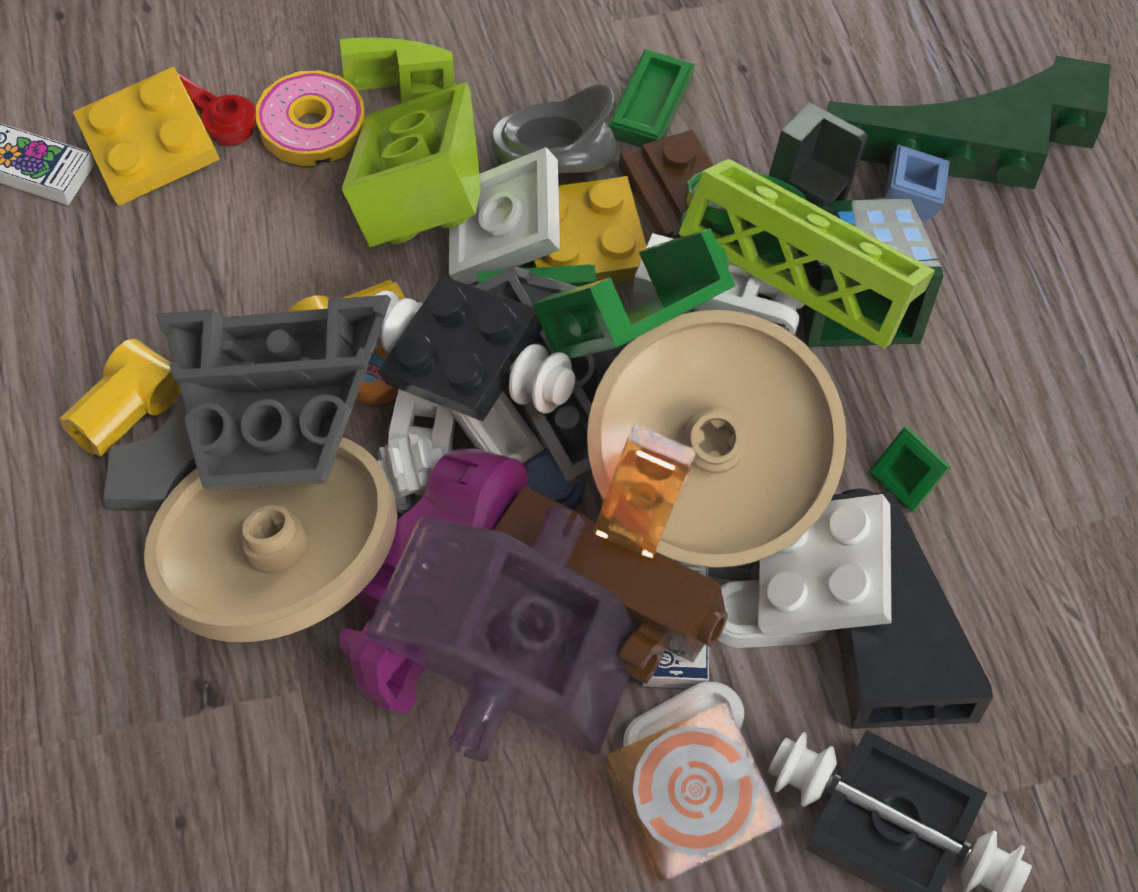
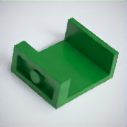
M711 228L660 243L639 252L658 297L628 312L625 311L611 277L550 295L532 304L553 353H564L570 359L617 348L735 287L736 285L728 269L727 255L722 246L716 241Z

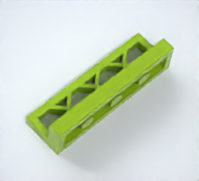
M729 158L702 172L679 231L680 235L686 236L707 229L700 224L710 201L725 208L735 232L720 236L715 232L713 234L716 241L724 249L730 263L884 349L891 344L910 302L926 290L935 271ZM746 221L754 224V226L748 227ZM766 231L777 237L786 260L770 264L761 259L751 235ZM738 240L740 246L734 244L732 241ZM797 249L803 251L806 254L799 256ZM819 260L830 266L838 289L822 293L810 286L803 264ZM789 268L791 275L783 270ZM849 277L859 283L851 284ZM872 289L893 301L882 325L862 315L855 293ZM841 297V298H842V301H843V304L840 303L839 301L835 300V299Z

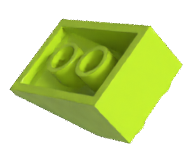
M467 82L366 115L342 186V191L369 247L389 242L392 245L401 244L411 240L421 231L436 226H441L442 228L456 227L467 221L471 215L476 214L481 184L471 91Z

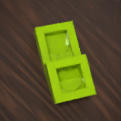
M393 38L339 39L343 78L354 85L357 91L399 86L401 102H406L454 86V63L451 51L425 43Z

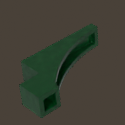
M1056 56L1053 65L1044 71L1011 86L979 96L944 103L910 106L861 105L829 101L827 112L866 132L867 140L860 160L890 165L893 151L897 145H901L950 161L948 175L951 177H963L999 183L1009 187L1035 189L1048 156L1049 142L1093 149L1107 115L1110 64Z

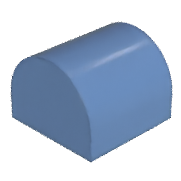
M897 145L891 155L884 198H911L921 221L934 217L944 204L950 161Z

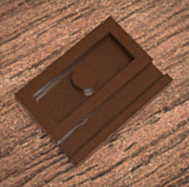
M693 129L643 144L642 150L630 154L628 149L621 151L619 167L624 176L628 177L630 187L656 234L672 239L680 238V219L689 208L685 198L687 182L694 174L714 166Z

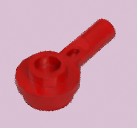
M177 72L195 109L202 113L201 119L207 133L215 142L221 145L232 146L241 144L251 137L256 123V111L254 104L249 99L238 95L216 97L180 72Z

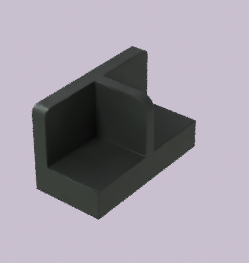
M809 102L781 130L769 176L793 185L805 195L807 201H813L820 205H829L833 201L847 200L867 140V134L865 131Z

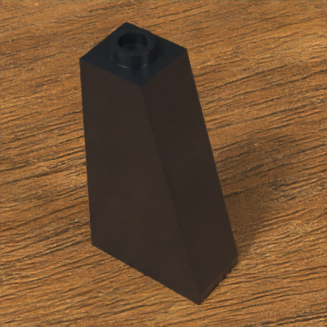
M857 488L844 491L841 494H834L831 501L883 494L890 503L891 623L837 629L852 729L980 723L993 698L991 684L893 492L872 493L870 490Z

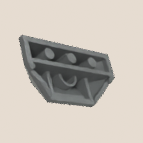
M511 266L474 286L529 306L550 295L576 288L573 285L555 279L531 275L530 271L516 266ZM542 329L533 344L545 347L550 356L553 354V351ZM627 343L617 348L570 358L572 371L575 376L574 388L568 400L552 412H539L534 407L533 401L525 405L519 404L553 465L569 486L592 475L587 443L591 405L605 372L613 360L628 345Z

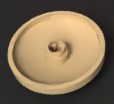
M704 310L681 314L630 342L613 360L596 390L591 405L587 434L588 456L595 483L605 505L618 523L644 546L674 561L707 568L736 567L768 558L788 547L809 530L830 503L838 486L844 467L847 441L842 402L834 382L819 358L807 345L781 326L755 315L732 310Z
M344 437L341 439L328 479L323 484L206 490L202 487L198 469L196 468L172 490L152 521L144 550L146 574L152 589L166 612L178 624L197 635L225 642H256L289 635L308 628L340 610L354 599L374 578L383 565L394 540L397 526L395 499L385 473L376 459L362 446Z

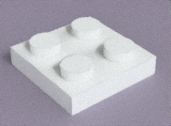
M546 147L480 174L481 190L476 214L471 215L464 223L449 228V276L453 280L469 285L478 281V272L505 270L511 266L517 267L560 251L558 160Z
M883 494L830 501L818 520L799 539L782 551L760 560L758 627L766 636L891 623L890 503Z

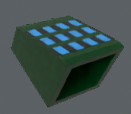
M877 197L869 200L833 201L829 205H820L813 201H808L935 270L926 290L910 302L890 345L921 344L943 279V271L911 198L887 199ZM798 249L799 256L806 254ZM819 260L803 264L810 286L822 293L838 289L830 266ZM849 277L851 284L859 283ZM872 289L855 293L862 315L882 325L893 301ZM841 297L835 299V300H837V301H839L840 303L843 304V301H842V298H841ZM805 304L801 307L806 345L808 347L877 345Z

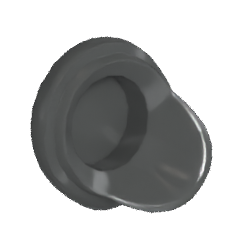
M595 84L575 93L564 101L533 105L505 116L496 123L491 133L493 154L500 162L505 164L546 147L558 160V174L592 172L607 167L614 161L618 151L614 134L605 122L614 106L613 90L608 85Z

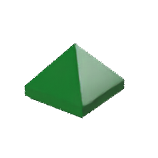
M906 426L899 432L870 469L869 473L889 492H893L894 496L912 513L919 508L951 466L913 430Z

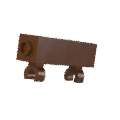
M526 486L522 488L490 535L501 562L505 564L499 569L489 585L490 591L498 594L495 600L497 605L518 615L530 599L536 582L560 591L583 606L634 632L624 644L619 654V659L627 663L623 669L624 673L645 684L649 682L656 672L666 649L694 663L704 645L712 647L725 628L728 613L725 609L720 583Z

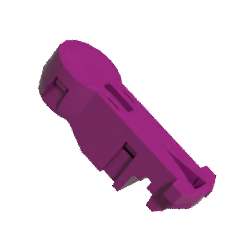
M484 449L452 450L443 455L434 466L428 478L422 499L397 519L394 540L383 565L368 585L356 596L370 620L378 624L367 621L362 631L344 628L338 637L343 653L351 663L357 687L365 698L377 702V706L391 711L408 713L416 701L415 684L491 556L498 554L490 537L491 533L522 488L529 486L526 468L519 460Z

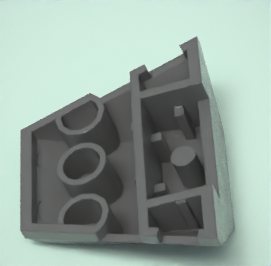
M388 295L328 299L327 309L222 317L213 309L156 314L160 331L166 335L173 360V363L169 365L173 379L180 386L187 412L184 421L204 489L223 490L326 483L391 301Z

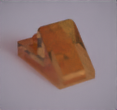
M634 424L624 445L593 533L653 559L689 476L690 466L697 450Z

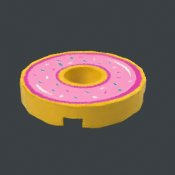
M320 70L298 71L279 78L264 90L256 105L257 130L266 150L281 161L299 166H316L315 160L330 158L331 163L344 158L356 147L365 122L364 101L356 87L339 75ZM311 113L324 117L315 124H305L298 121L303 115Z

